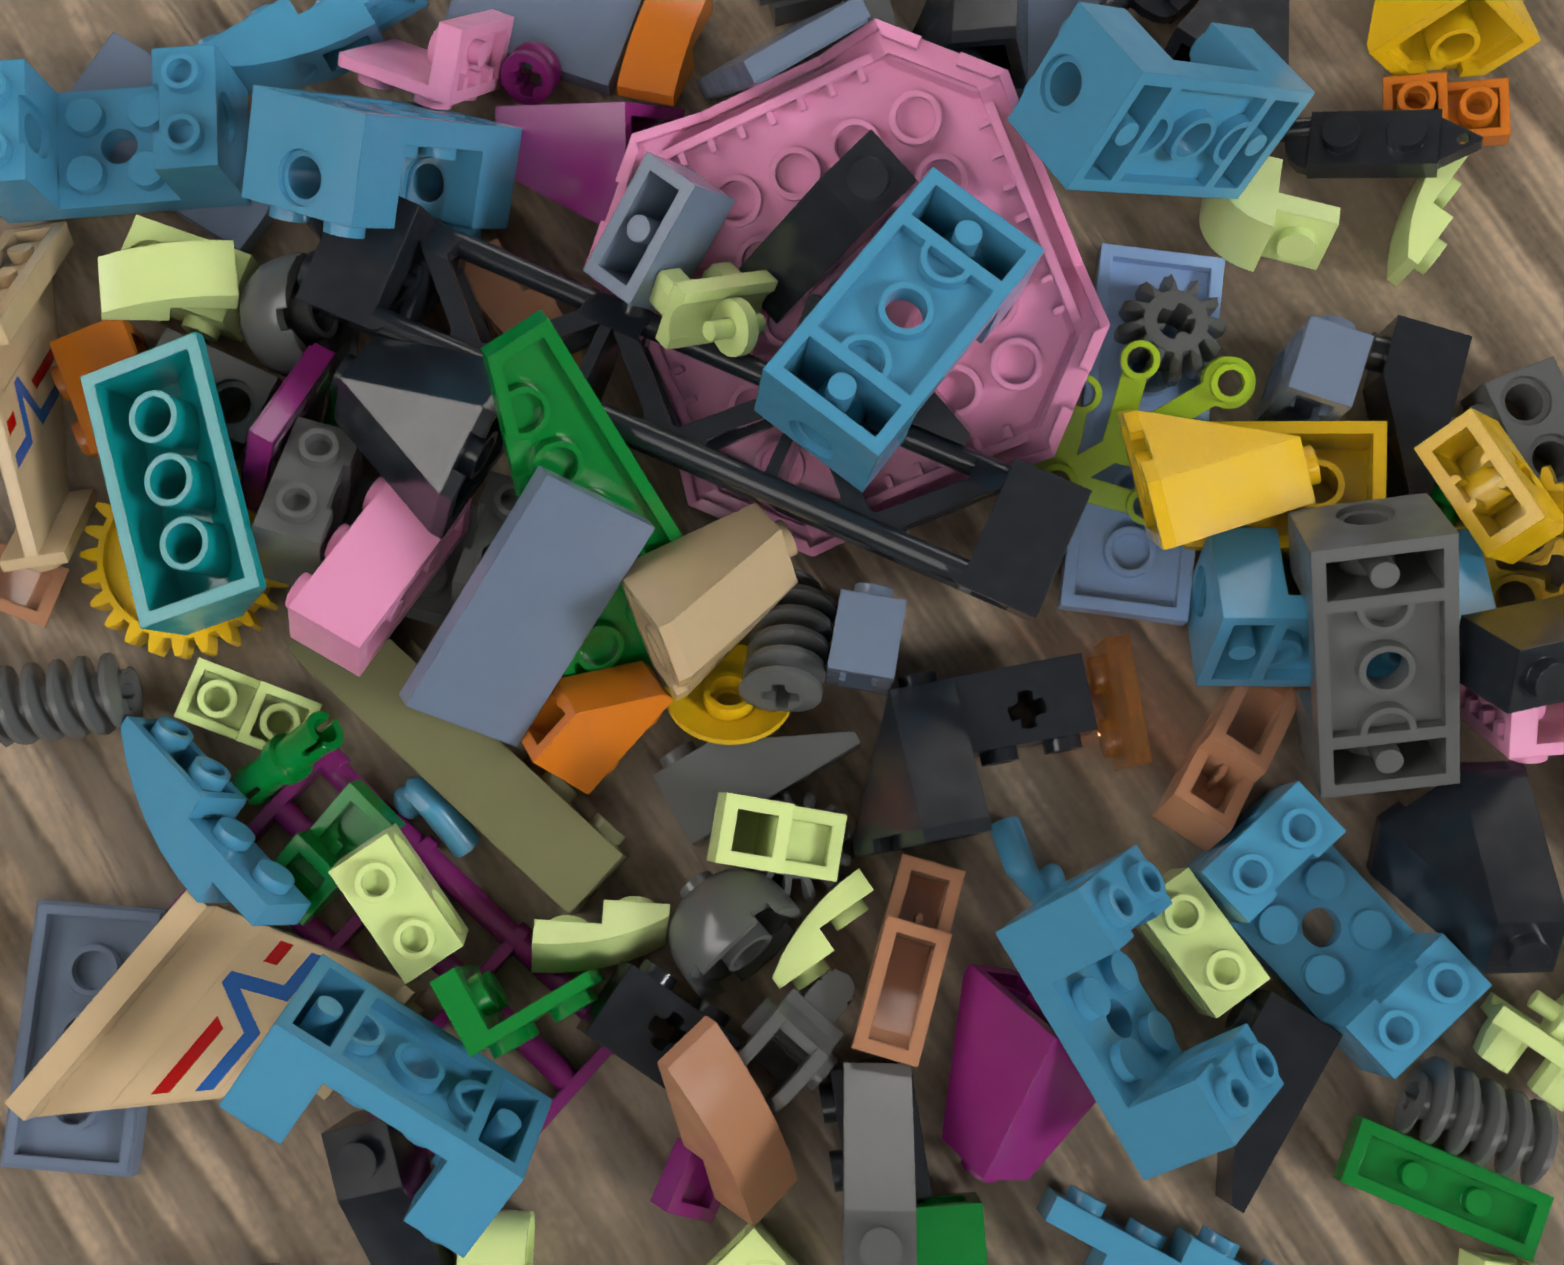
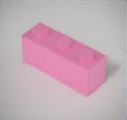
M382 476L379 477L367 492L362 506L363 511L351 526L344 523L334 532L325 549V560L314 574L303 573L291 587L285 601V607L288 608L290 637L360 677L468 532L472 498L445 536L440 539L424 527Z

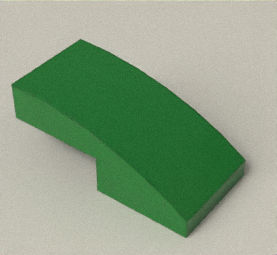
M362 779L349 782L309 830L297 833L274 860L291 872L295 879L294 885L311 903L299 921L302 926L310 923L342 892L328 873L339 859L395 822L400 830L406 824Z

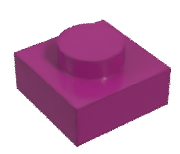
M677 1137L650 1201L666 1213L713 1223L721 1203L714 1197L703 1159L683 1145L682 1139Z

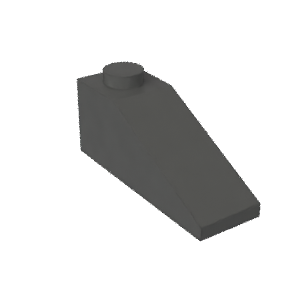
M855 731L770 737L740 745H721L708 742L698 749L693 741H689L664 755L659 760L664 769L652 775L691 844L697 846L711 837L718 792L774 800L779 797L780 793L789 791L859 749L861 741Z
M843 1063L842 1265H917L912 1066L907 1064Z

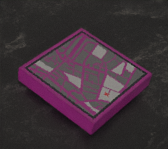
M314 343L313 346L309 345L248 431L240 483L247 509L256 514L297 416L317 422L321 421L335 352L317 343Z

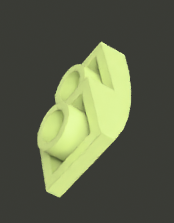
M1468 156L1437 169V178H1418L1413 185L1398 216L1390 242L1387 280L1396 287L1413 269L1424 275L1446 248L1447 243L1438 237L1454 217L1444 211L1443 208L1462 184L1453 175Z
M234 240L160 243L116 251L98 257L101 320L169 321L170 308L237 309L239 291Z
M199 657L173 717L262 750L268 740L280 733H290L302 724L309 715L320 711L323 704Z
M859 868L838 883L836 887L818 902L791 937L772 976L779 989L792 981L799 991L830 969L824 958L835 950L820 930V927L830 921L838 931L869 910L862 898L874 889Z
M628 896L620 900H604L602 924L587 923L584 919L571 915L556 916L551 920L534 919L532 972L563 973L586 971L616 965L621 961L627 962L646 955L664 946L666 943L670 904L654 903L652 900L641 896Z

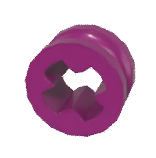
M536 41L524 42L517 46L512 54L504 60L500 71V78L506 92L514 100L525 105H538L545 101L550 93L556 89L562 76L560 60L554 51L545 44ZM525 63L532 65V73L541 74L542 79L537 84L530 81L529 73H522L521 67Z

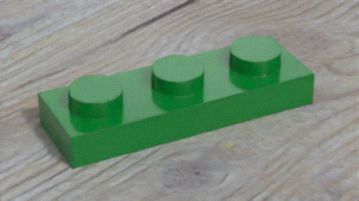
M1354 1115L1333 1174V1178L1530 1262L1534 1260L1554 1197L1358 1115Z

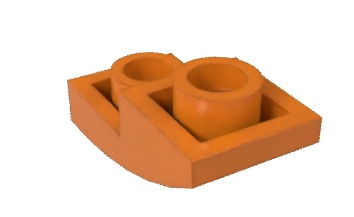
M712 0L644 1L622 62L617 82L618 96L670 106L676 105L695 68L693 47L713 11Z
M1447 72L1382 78V110L1443 109L1442 118L1483 137L1482 146L1508 144L1511 136L1509 78L1447 82Z

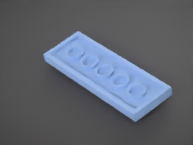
M1106 243L1101 244L1097 255L1094 288L1111 325L1093 367L1089 372V375L1094 377L1101 385L1102 399L1097 408L1087 413L1078 454L1100 442L1103 438L1122 371L1119 366V354L1125 345L1115 342L1114 332L1118 325L1125 323L1118 315L1124 301H1136L1135 293L1138 287L1146 281L1156 289H1159L1163 278L1172 274L1177 283L1178 290L1184 291L1191 281L1198 280L1200 287L1195 297L1200 301L1206 298L1218 297L1219 305L1211 317L1219 319L1225 267L1224 258ZM1167 324L1162 330L1165 336L1174 339L1178 332L1173 326ZM1138 361L1128 366L1133 372L1140 373L1145 365ZM1156 371L1151 380L1146 381L1138 410L1152 412L1200 383V377L1192 381L1182 373L1178 383L1168 388L1163 381L1161 371ZM1087 381L1082 389L1080 406L1087 405L1094 396L1093 387ZM1210 409L1193 419L1209 421ZM1115 463L1092 476L1093 478L1131 490L1135 487L1129 466ZM1137 497L1133 508L1137 515L1142 516ZM1087 503L1063 556L1057 609L1183 626L1188 622L1195 550L1183 549V545L1163 550L1147 537L1145 525L1134 522L1127 513Z

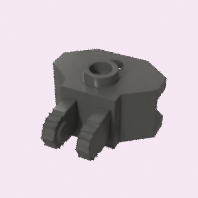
M836 968L833 971L827 970L803 995L793 988L778 1004L767 997L742 1025V1028L750 1034L736 1051L744 1065L747 1066L754 1058L779 1081L765 1099L773 1115L785 1107L805 1085L813 1091L838 1062V1059L831 1052L844 1033L834 1024L848 1008V1005L853 1002L852 998L856 995L854 990L857 986H854L849 976L850 973L846 974L838 971Z

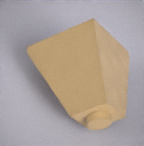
M756 502L637 557L620 583L654 671L676 701L689 695L798 583L790 557L797 554V546L788 526L782 519L773 521Z

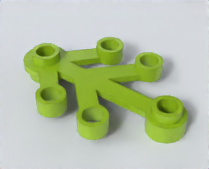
M1135 340L1126 344L1119 354V366L1122 371L1102 440L1078 454L1087 413L1097 408L1102 399L1100 383L1094 377L1088 375L1086 381L1092 385L1094 390L1092 400L1084 406L1075 405L1055 456L1035 463L1033 466L1048 472L1055 470L1064 471L1068 475L1069 481L1092 490L1087 503L1127 513L1134 522L1144 525L1143 517L1137 515L1133 508L1134 501L1138 497L1135 487L1131 490L1092 477L1115 463L1130 467L1117 412L1139 409L1146 381L1156 373L1160 366V353L1155 345L1148 341ZM1137 347L1147 349L1151 355V364L1145 371L1140 373L1133 372L1127 363L1129 353ZM1233 356L1217 357L1203 368L1200 375V383L1197 386L1158 407L1151 413L1193 419L1214 406L1223 409L1240 407L1254 393L1256 386L1255 373L1252 367L1241 358ZM1234 370L1241 378V385L1236 393L1227 396L1220 392L1218 380L1225 371Z

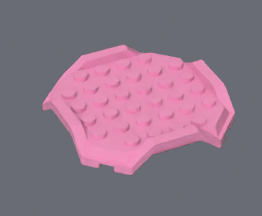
M876 18L864 24L821 55L702 112L632 133L615 180L619 184L606 220H601L587 258L588 261L645 154L650 152L690 168L736 200L691 280L701 279L704 271L713 263L730 261L739 269L815 183L872 129L919 183L932 167L936 168L1045 249L1018 300L982 344L977 340L974 341L937 387L938 391L972 429L965 446L1010 465L1013 464L1015 458L1031 465L1053 458L1111 325L1082 261L1042 160L1007 120L1019 101L1009 71L966 53H957L922 39L920 35ZM883 225L811 293L824 297L831 286L836 283ZM591 277L599 290L619 298L617 295H615L613 292H611L609 289H607L605 286H603L601 283H599L597 280ZM809 295L779 324H776L766 311L761 308L760 314L765 318L766 328L764 332L759 333L757 344L749 354L769 362L796 330ZM893 301L885 307L889 320L899 327L913 328L923 322L920 310L908 301ZM653 311L655 314L661 316L659 312ZM650 340L649 350L681 426L757 398L759 386L673 349L666 350L661 344ZM773 427L724 447L718 452L765 472L783 432L777 427ZM801 446L787 481L839 503L840 493L830 468ZM899 447L863 491V495L871 511L879 512L970 478V476ZM680 470L688 506L721 519L755 503L750 499ZM757 503L773 521L782 519L786 523L795 540L797 551L814 557L846 542Z

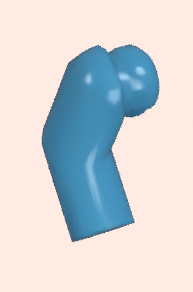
M422 776L408 778L406 785L400 786L395 790L393 803L398 813L407 819H415L421 815L454 857L459 858L466 855L479 843L481 836L471 823Z
M1018 817L1003 818L991 825L992 830H990L1004 872L1032 904L1058 885L1066 882L1061 867L1055 863L1047 864L1043 868L1038 869Z

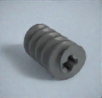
M796 569L794 571L798 583L751 630V640L748 643L747 660L743 666L739 695L748 704L758 709L802 712L813 709L822 699L823 687L821 684L825 681L827 671L825 663L829 658L831 648L829 643L832 641L834 630L832 623L835 622L837 606L833 598L822 590L817 580L811 575Z
M110 652L103 653L100 656L97 673L90 658L86 656H78L74 660L72 676H70L65 662L60 659H53L48 663L46 679L39 664L29 662L22 666L20 680L13 667L8 665L0 666V743L5 747L14 742L30 745L39 739L54 742L60 740L65 735L69 738H84L91 731L97 735H109L116 728L121 731L120 726L127 716L143 718L144 698L140 678L133 667L128 666L126 669H121L116 656Z
M1437 1056L1425 1059L1414 1070L1402 1089L1395 1108L1393 1121L1395 1130L1406 1134L1412 1129L1417 1119H1419L1418 1134L1420 1141L1430 1145L1445 1130L1443 1144L1446 1152L1458 1155L1470 1141V1162L1483 1166L1494 1155L1495 1171L1505 1177L1514 1174L1520 1166L1521 1184L1526 1186L1537 1183L1546 1174L1555 1157L1559 1125L1556 1112L1549 1103L1538 1099L1529 1100L1525 1093L1512 1088L1504 1090L1500 1083L1486 1077L1478 1079L1475 1073L1463 1067L1453 1069L1448 1060Z

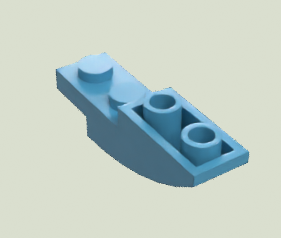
M278 0L273 4H264L257 7L249 14L248 18L220 34H211L204 37L196 45L215 44L246 87L248 95H252L253 85L299 89L351 72L338 66L339 52L384 41L381 32L427 7L429 3L427 0H317L310 9L298 15L290 0Z
M127 716L120 728L125 759L134 792L145 821L160 851L177 878L196 902H231L251 926L297 925L311 903L294 885L295 879L291 872L281 864L270 860L254 842L255 835L251 829L235 819L248 799L230 781L231 774L228 769L218 761L207 757L192 741L193 733L183 723L167 716H160L158 719Z
M1070 1184L1066 1194L1048 1185L1036 1208L1046 1222L1092 1246L1084 1265H1250L1236 1257L1240 1248L1239 1244L1205 1225H1202L1198 1235L1178 1225L1167 1249H1165L1163 1246L1168 1237L1133 1217H1130L1126 1227L1102 1215L1107 1206L1105 1202ZM1263 1258L1260 1265H1277L1266 1258Z

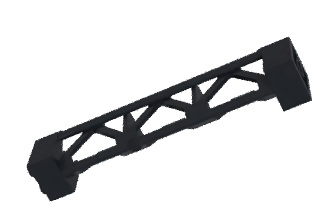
M400 196L398 197L394 229L366 228L364 239L339 237L323 232L316 251H311L305 257L298 275L300 288L295 298L334 320L372 337L380 336L482 356L481 348L493 341L494 338L465 271V262H469L579 309L550 321L570 354L588 348L579 369L629 448L1028 621L1037 618L1092 493V490L1017 458L1010 465L973 448L963 446L911 424L900 447L968 475L970 478L879 512L871 511L863 493L831 468L830 471L840 493L839 503L815 494L787 481L801 446L784 433L781 435L765 472L718 452L724 447L775 427L754 411L756 399L687 425H680L649 350L650 340L660 344L655 337L662 316L655 314L649 309L629 305L620 298L443 224L421 205ZM435 286L451 327L449 335L420 323ZM715 342L673 349L757 386L760 384L762 370L768 363V361L751 354L728 357L720 352ZM620 352L642 405V418L601 401ZM999 494L971 560L906 533L910 529Z

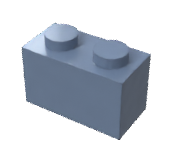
M647 152L583 271L627 304L657 311L649 302L657 274L661 270L680 268L692 279L736 200L690 168Z

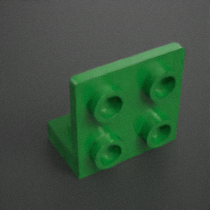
M477 965L456 967L429 983L469 1056L472 1057L489 1049L493 1058L497 1059L539 1035L540 1032L534 1022L550 1013L555 1023L599 999L592 987L606 979L600 968L586 971L509 1018H506L502 1011L503 1008L509 1005L508 998L500 982L490 970L482 974Z

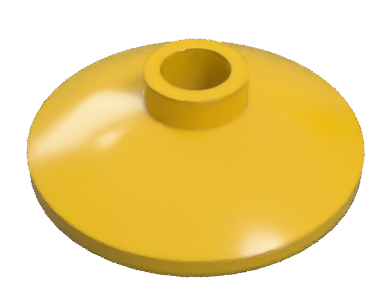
M737 644L689 695L677 701L674 699L667 707L674 722L685 732L700 740L721 745H740L765 738L785 722L790 712L758 709L748 704L739 695V686L742 681L744 662L747 660L748 646Z

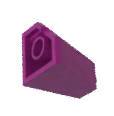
M632 102L495 106V122L522 128L515 180L599 225L601 220H606L619 184L615 180L632 133L685 117V109Z
M969 963L962 980L941 1138L962 1158L960 1161L962 1167L970 1175L987 1183H995L997 1180L1028 1181L1091 1109L1096 1100L1019 972L1013 969Z

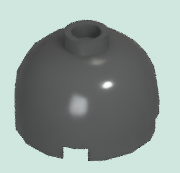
M304 252L290 253L261 265L245 284L240 302L239 328L243 338L260 363L271 371L285 377L289 375L309 345L313 346L314 343L335 352L331 375L335 374L340 363L348 354L351 353L356 356L360 331L334 320L295 298L300 288L298 283L299 270L305 257L309 254Z
M751 868L725 869L714 875L710 871H704L689 880L680 891L682 901L673 913L668 937L671 956L682 975L702 998L717 996L726 992L719 981L735 972L743 982L772 960L795 933L787 923L790 917L801 920L803 913L775 881L759 871Z

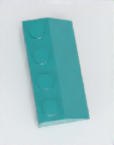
M198 332L188 334L81 376V383L140 629L189 635L243 616L267 587L203 335Z

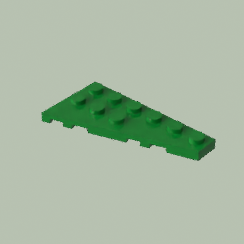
M541 309L481 348L517 500L540 465L647 518L655 529L637 557L682 537L676 524L551 321ZM621 584L561 678L638 661L645 662L654 671Z

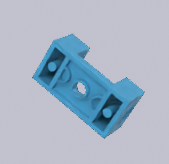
M1078 1L1071 15L1061 25L1057 38L1036 73L1025 85L1021 98L1007 120L1066 190L1238 199L1315 92L1252 28L1212 22L1206 32L1192 45L1189 53L1191 61L1173 60L1125 8Z
M215 44L151 49L153 86L57 93L25 59L0 60V217L8 223L251 205V200L242 198L249 131L248 92L246 87ZM126 139L137 141V151L129 161L121 164L111 163V151L117 143Z
M253 85L242 198L270 205L269 216L272 218L307 224L311 223V217L324 221L323 232L345 238L364 239L366 228L394 229L398 197L400 196L421 205L433 217L445 221L446 225L476 238H481L482 229H507L522 128L450 110L431 109L415 102ZM442 179H444V188H442Z
M932 167L763 368L754 411L863 493L903 443L917 412L974 341L977 340L982 344L1018 300L1045 249L936 168ZM893 301H908L920 310L923 322L913 328L899 327L889 320L885 307Z
M1243 525L1207 537L1192 576L1187 622L1195 686L1311 687L1308 607L1302 594L1288 595L1277 528H1251ZM1456 529L1459 533V625L1461 615L1496 608L1483 552L1468 529ZM1385 652L1377 655L1369 662L1366 674L1373 677H1384L1393 673L1400 665L1402 655L1395 652Z
M1299 781L1271 787L1237 818L1231 832L1208 852L1203 850L1186 867H1189L1251 953L1308 1014L1343 1034L1337 1046L1360 1070L1396 1079L1478 1000L1492 984L1443 933L1414 932L1333 847L1332 844L1346 830ZM1314 908L1324 910L1333 922L1332 936L1321 946L1311 944L1305 938L1302 931V922L1305 915Z
M1136 844L1058 885L996 931L995 934L1142 1179L1145 1181L1235 1146L1282 1088L1284 1082L1279 1076L1278 1067L1272 1053L1265 1045L1258 1042L1247 1023L1183 1051L1175 1041L1171 1024L1162 1013L1157 1011L1138 980L1135 965L1120 950L1134 937L1131 932L1132 929L1156 918L1172 904L1165 891V883L1160 872L1151 862L1145 859Z
M322 954L218 1106L238 1118L249 1129L261 1132L273 1141L281 1144L322 1084L330 1087L341 1094L352 1106L370 1112L402 1132L413 1144L434 1152L430 1162L435 1165V1168L415 1194L403 1221L419 1230L430 1241L441 1244L464 1258L524 1180L553 1099L479 1053L470 1057L462 1041Z

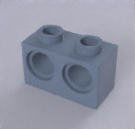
M1310 315L1275 355L1254 421H1338L1352 408L1374 335L1356 330V326L1351 321L1342 317L1332 315L1316 317Z
M856 583L854 591L841 589L825 685L883 695L888 694L895 677L907 600L893 598L894 590L879 584Z

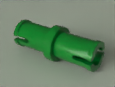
M322 711L312 713L290 733H280L268 740L263 746L261 755L248 765L241 767L234 774L233 785L244 796L255 787H258L259 790L249 796L246 803L259 805L266 802L272 794L283 786L300 783L312 772L314 763L341 746L344 734L340 723L334 719L318 731L316 728L324 723L330 714Z

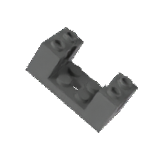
M297 416L252 524L264 578L293 586L303 573L308 572L313 575L325 560V549L334 532L344 523L351 526L362 513L365 496L377 479L363 476V453L341 428ZM490 471L479 502V508L471 506L468 532L405 617L437 626L442 625L517 502L511 476Z
M1428 493L1287 511L1290 573L1308 607L1311 689L1296 690L1298 741L1300 751L1321 799L1459 784L1460 655L1458 531ZM1385 652H1395L1402 655L1401 663L1393 673L1384 677H1373L1366 674L1369 662L1377 655Z

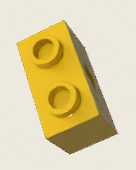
M1470 408L1414 448L1486 557L1513 565L1564 531V515L1497 420Z

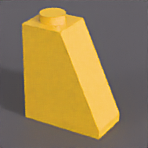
M1375 0L1367 48L1369 54L1393 76L1424 74L1432 70L1457 69L1459 77H1474L1488 74L1534 46L1541 39L1522 0Z
M1132 409L1117 412L1147 537L1163 550L1178 547L1316 502L1312 485L1320 484L1321 482L1320 468L1314 449L1311 445L1303 447L1300 436Z

